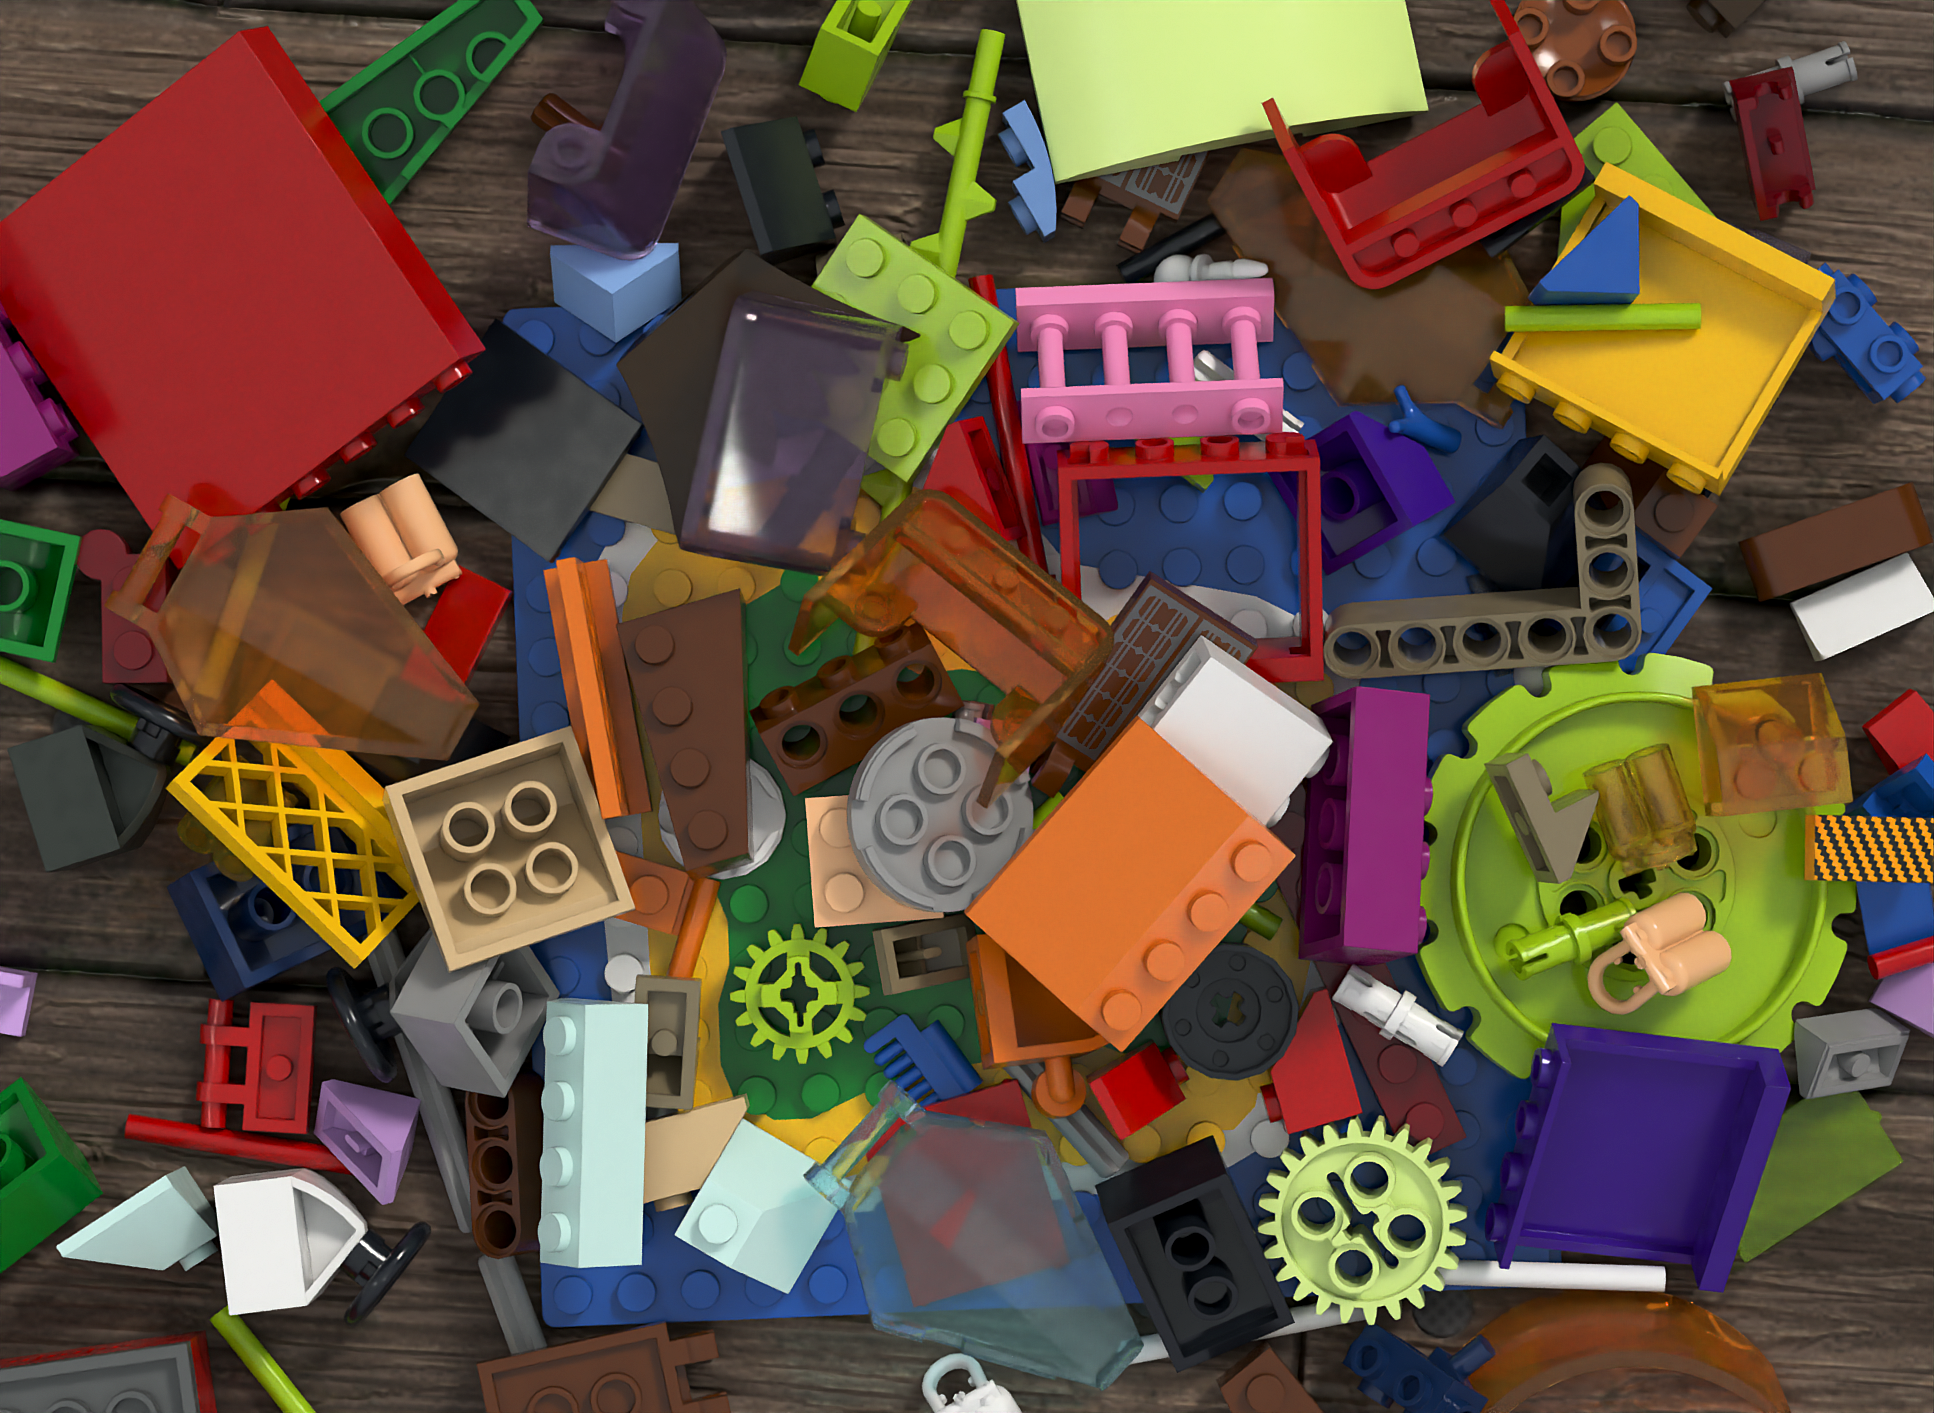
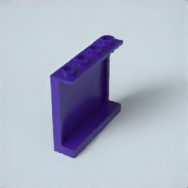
M1552 1023L1545 1047L1537 1048L1532 1058L1531 1083L1533 1087L1529 1100H1521L1517 1108L1515 1119L1517 1140L1513 1152H1505L1502 1158L1500 1168V1186L1502 1190L1498 1203L1491 1202L1486 1212L1485 1237L1487 1241L1494 1242L1499 1268H1510L1516 1246L1692 1265L1698 1290L1723 1293L1791 1090L1779 1049Z

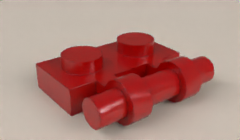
M209 998L207 1023L200 1025L199 1043L206 1044L203 1081H197L196 1101L202 1102L201 1127L226 1128L228 1103L244 1105L242 1130L295 1134L309 1133L318 1005L253 1001L250 1003L249 1026L232 1025L234 1000L228 999L221 1002L220 999ZM231 1046L248 1047L245 1084L229 1082Z

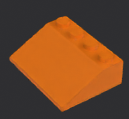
M1136 715L965 909L964 913L1071 1011L1122 1053L1296 855L1277 835Z

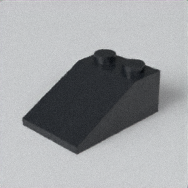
M1213 1135L1095 1185L1110 1232L1177 1373L1295 1323Z

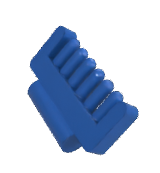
M901 1014L864 1042L865 1051L874 1053L896 1037L897 1040L875 1055L874 1062L878 1066H883L903 1050L906 1051L905 1054L884 1069L883 1074L887 1079L894 1078L911 1064L915 1063L916 1066L894 1081L893 1088L895 1091L901 1092L922 1076L925 1077L924 1080L904 1093L902 1100L905 1104L910 1105L927 1092L934 1089L932 1094L912 1109L969 1093L983 1082L938 1019L920 1032L907 1014Z

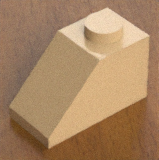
M747 1093L696 1106L692 1110H681L645 1120L643 1204L653 1201L656 1212L693 1202L691 1191L702 1188L750 1106Z

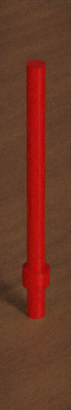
M993 274L980 275L968 279L971 290L999 308ZM1005 345L986 373L1003 470L1028 536L1017 540L1024 580L1018 581L1022 606H1029L1038 656L1063 652L1054 601L1060 600L1056 574L1049 575L1026 448L1025 444H1022V427L1007 347Z

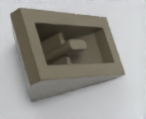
M965 913L877 928L872 931L884 996L970 978L966 942L975 937L976 933L974 922Z

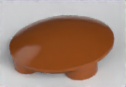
M1522 0L1513 16L1553 98L1556 100L1567 102L1586 101L1608 92L1625 76L1637 49L1635 23L1629 8L1623 0Z

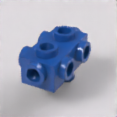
M1825 262L1817 270L1835 279L1836 299L1808 345L1810 351L1821 362L1833 357L1873 404L1885 400L1888 396H1891L1896 403H1899L1926 380V377L1920 372L1923 365L1914 356L1919 351L1918 345L1901 325L1893 322L1888 326L1872 308L1877 303L1875 295L1857 275L1851 273L1846 278L1839 269L1834 272Z

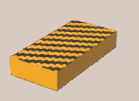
M1805 815L1804 880L1933 883L1934 818Z

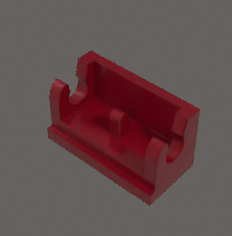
M1793 67L1729 80L1751 199L1760 221L1777 218L1780 211L1779 205L1783 203L1799 202L1801 208H1810L1814 204L1812 190H1816Z

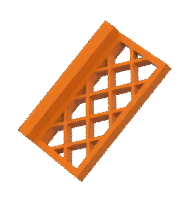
M576 557L556 560L557 568L543 570L571 727L600 806L602 819L607 820L651 812L653 808L628 668L616 624H619L608 560L603 559L586 563Z

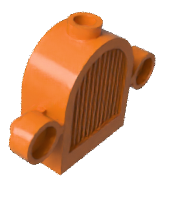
M976 935L966 942L983 1070L1045 1063V1070L1035 1078L1031 1088V1098L1035 1108L1042 1115L1052 1119H1061L1074 1114L1082 1107L1085 1101L1086 1084L1079 1072L1072 1068L1071 1059L1092 1053L1109 1042L1071 1011L989 935Z

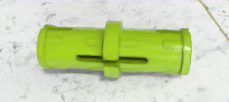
M1620 897L1614 902L1578 916L1571 914V912L1560 915L1555 919V925L1520 939L1508 941L1505 948L1506 955L1511 956L1517 953L1519 956L1508 960L1509 965L1515 976L1519 980L1525 981L1533 975L1566 962L1575 963V965L1590 960L1592 952L1622 941L1623 937L1619 931L1623 929L1624 923L1637 912L1629 899Z

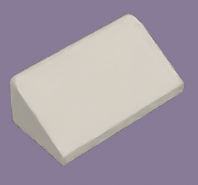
M1908 552L1789 603L1815 661L1827 659L1934 612V597Z

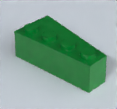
M458 0L319 101L390 207L544 23L543 18L530 0Z

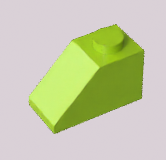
M837 0L819 30L799 86L820 95L826 101L842 105L857 112L874 83L913 0Z

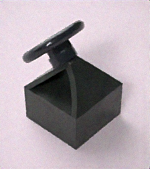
M117 683L110 688L111 699L139 717L128 740L100 726L78 725L7 748L45 871H69L141 848L161 814L168 790L165 788L169 785L171 778L169 766L172 767L181 751L179 745L184 739L205 749L221 732L150 694L132 686Z

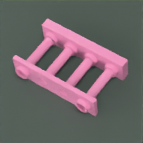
M1273 278L1015 288L1016 321L1020 323L1016 328L1017 351H1038L1040 388H1021L1022 444L1282 433L1283 378L1260 379L1257 342H1273ZM1231 343L1234 380L1195 381L1192 345ZM1167 346L1169 383L1130 384L1128 348ZM1102 349L1104 385L1066 387L1063 350Z

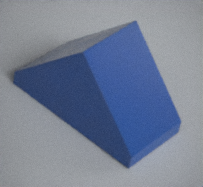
M1630 195L1623 200L1539 281L1527 298L1534 305L1631 304L1640 294L1639 204Z

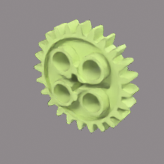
M1358 1115L1351 1116L1348 1130L1344 1133L1339 1132L1334 1122L1324 1124V1140L1320 1142L1314 1135L1305 1130L1300 1136L1301 1146L1304 1151L1303 1155L1286 1147L1281 1153L1280 1158L1289 1172L1270 1169L1266 1180L1280 1193L1262 1194L1259 1200L1260 1207L1275 1213V1216L1261 1220L1258 1225L1259 1233L1275 1235L1277 1237L1276 1240L1265 1247L1264 1254L1266 1258L1270 1259L1284 1258L1285 1262L1280 1266L1275 1277L1278 1282L1288 1280L1294 1276L1299 1280L1293 1299L1299 1301L1311 1292L1319 1296L1316 1314L1320 1316L1333 1302L1340 1305L1342 1323L1347 1324L1354 1308H1363L1368 1324L1374 1325L1378 1307L1386 1306L1390 1315L1395 1320H1398L1402 1314V1299L1407 1298L1419 1309L1425 1306L1426 1299L1421 1287L1423 1284L1440 1292L1444 1289L1445 1280L1437 1270V1267L1456 1270L1458 1267L1459 1258L1446 1246L1465 1245L1467 1233L1450 1225V1223L1459 1222L1467 1218V1206L1449 1203L1450 1199L1462 1191L1461 1180L1442 1182L1441 1177L1448 1170L1450 1159L1444 1157L1430 1163L1427 1156L1433 1140L1428 1137L1419 1142L1415 1147L1407 1143L1410 1125L1407 1123L1398 1129L1394 1137L1386 1134L1385 1118L1381 1115L1376 1119L1372 1131H1363ZM1363 1162H1375L1386 1170L1388 1181L1384 1186L1377 1189L1365 1188L1356 1181L1353 1169ZM1334 1172L1338 1174L1344 1183L1349 1197L1353 1201L1352 1203L1361 1214H1368L1371 1211L1376 1214L1373 1232L1385 1248L1396 1256L1399 1261L1396 1266L1387 1264L1373 1235L1364 1224L1357 1225L1354 1228L1350 1225L1353 1214L1352 1205L1329 1182L1327 1178L1329 1173ZM1312 1197H1320L1327 1200L1333 1206L1335 1217L1325 1224L1312 1223L1304 1217L1301 1211V1204ZM1410 1214L1423 1222L1426 1232L1417 1240L1404 1241L1392 1232L1390 1222L1395 1217ZM1348 1250H1358L1370 1258L1373 1268L1365 1275L1351 1276L1340 1268L1338 1257Z

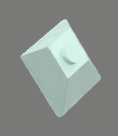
M742 1118L674 1235L724 1265L789 1294L853 1182Z
M184 1166L160 1178L56 1247L62 1257L155 1270H165L179 1261L183 1269L187 1271L218 1251L212 1241L213 1238L219 1235L218 1220L211 1205Z

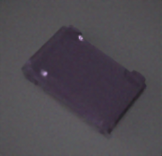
M609 0L612 5L605 20V31L618 35L623 41L625 48V71L601 132L584 125L566 123L557 125L546 132L539 142L528 170L527 227L622 260L632 261L641 259L654 250L662 235L723 78L726 65L727 51L723 39L692 0Z
M755 290L737 297L725 335L680 538L681 550L713 558L842 580L846 576L847 569L857 571L865 545L866 533L855 531L857 518L854 517L882 393L887 389L890 380L901 382L905 371L910 345L900 342L903 326Z

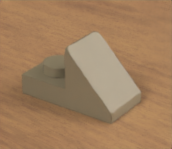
M1505 753L1485 763V768L1537 882L1560 884L1570 879L1598 802L1599 791L1579 789L1550 803L1548 796L1552 794V785L1542 765L1535 759L1531 760L1528 753Z
M643 974L636 976L634 1003L648 1004L646 1107L693 1109L700 1049V1037H698L702 988L701 978Z

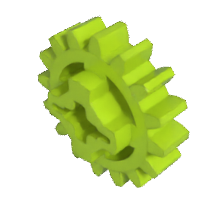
M801 923L794 924L791 939L785 941L776 929L768 931V940L771 946L768 950L764 951L761 947L754 944L747 948L750 957L755 961L752 968L736 966L733 973L740 979L745 980L746 986L745 989L731 992L730 1000L746 1003L747 1011L735 1020L737 1026H745L753 1023L758 1030L750 1042L754 1047L762 1044L766 1039L774 1042L773 1059L779 1061L787 1048L796 1049V1057L799 1064H806L809 1048L816 1046L827 1059L833 1055L830 1039L836 1036L848 1044L853 1040L854 1037L851 1031L845 1026L848 1019L864 1021L867 1013L854 1006L855 998L869 995L870 987L855 984L853 976L865 968L863 961L849 964L845 962L842 957L850 945L846 940L838 943L834 948L826 945L827 928L821 927L812 940L805 938ZM810 951L826 958L835 967L841 980H825L811 967ZM787 952V970L776 982L758 983L768 963L775 957ZM797 962L801 964L802 976H805L806 985L811 988H817L819 993L818 998H813L807 1003L806 1011L803 1013L804 1024L799 1022V1011H796L794 1001L783 999L782 990L791 987L794 983V976L797 975ZM842 1004L840 1013L834 1022L823 1031L814 1034L813 1017L824 1005ZM760 1007H775L789 1020L790 1035L775 1029L765 1019Z

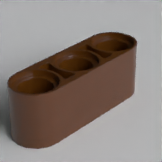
M1911 482L1739 541L1738 543L1758 601L1762 602L1928 545L1934 541L1914 484Z
M520 1068L508 1091L509 1107L506 1105L505 1098L466 1091L465 1109L472 1233L474 1242L479 1250L490 1258L502 1259L540 1251L538 1225L541 1219L542 1178L539 1165L543 1154L544 1125L541 1097L545 1082L532 1069ZM509 1155L511 1156L513 1164L512 1171L510 1170L508 1163ZM512 1219L516 1226V1236L512 1230Z

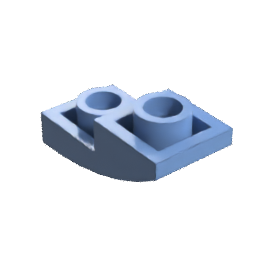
M1024 100L1003 112L1002 122L1007 129L999 133L998 137L1014 165L1018 167L1026 162L1031 170L1013 180L1012 189L1017 197L1010 200L1008 205L1024 233L1028 235L1036 230L1043 243L1054 238L1056 232L1057 207L1055 185L1045 143L1037 123Z

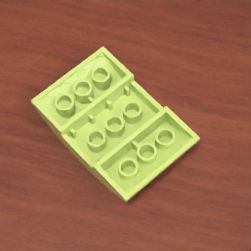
M1016 0L1054 185L1179 161L1182 155L1276 138L1262 106L1263 102L1274 98L1292 134L1302 133L1303 137L1424 114L1429 111L1405 0Z

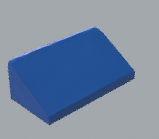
M1856 881L1869 955L1934 935V903L1930 883Z

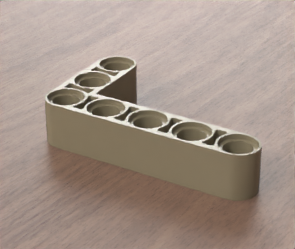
M1600 462L1589 465L1582 470L1574 482L1573 499L1579 587L1343 604L1330 613L1325 623L1323 655L1326 665L1333 673L1343 678L1363 679L1612 662L1627 658L1635 652L1640 644L1642 634L1634 505L1629 477L1621 468L1610 463ZM1599 491H1611L1620 498L1617 505L1604 511L1596 510L1586 502L1591 495ZM1606 552L1615 553L1624 560L1621 566L1608 572L1594 568L1591 562L1596 556ZM1607 614H1619L1628 621L1623 628L1613 632L1603 631L1595 625L1599 618ZM1544 618L1554 619L1563 626L1559 632L1551 636H1540L1534 633L1530 627L1537 620ZM1477 623H1488L1498 630L1495 636L1484 641L1474 640L1465 633L1470 626ZM1419 627L1430 631L1433 638L1425 644L1412 645L1404 641L1401 634L1407 629ZM1358 632L1364 635L1369 642L1364 647L1353 650L1341 646L1336 639L1343 633Z

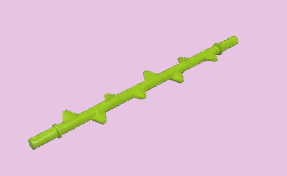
M988 29L980 30L969 88L963 92V98L966 99L963 117L936 127L934 130L933 139L954 156L939 233L911 241L910 244L911 248L954 278H956L967 221L995 211L997 202L995 198L975 182L991 104H996L997 98L993 96L1005 40L1004 33ZM887 468L863 476L860 486L882 506L867 584L866 586L862 585L861 591L865 592L852 655L874 645L875 639L883 633L889 599L895 596V592L891 591L895 571L922 563L925 556V551L903 532L913 483L905 482Z

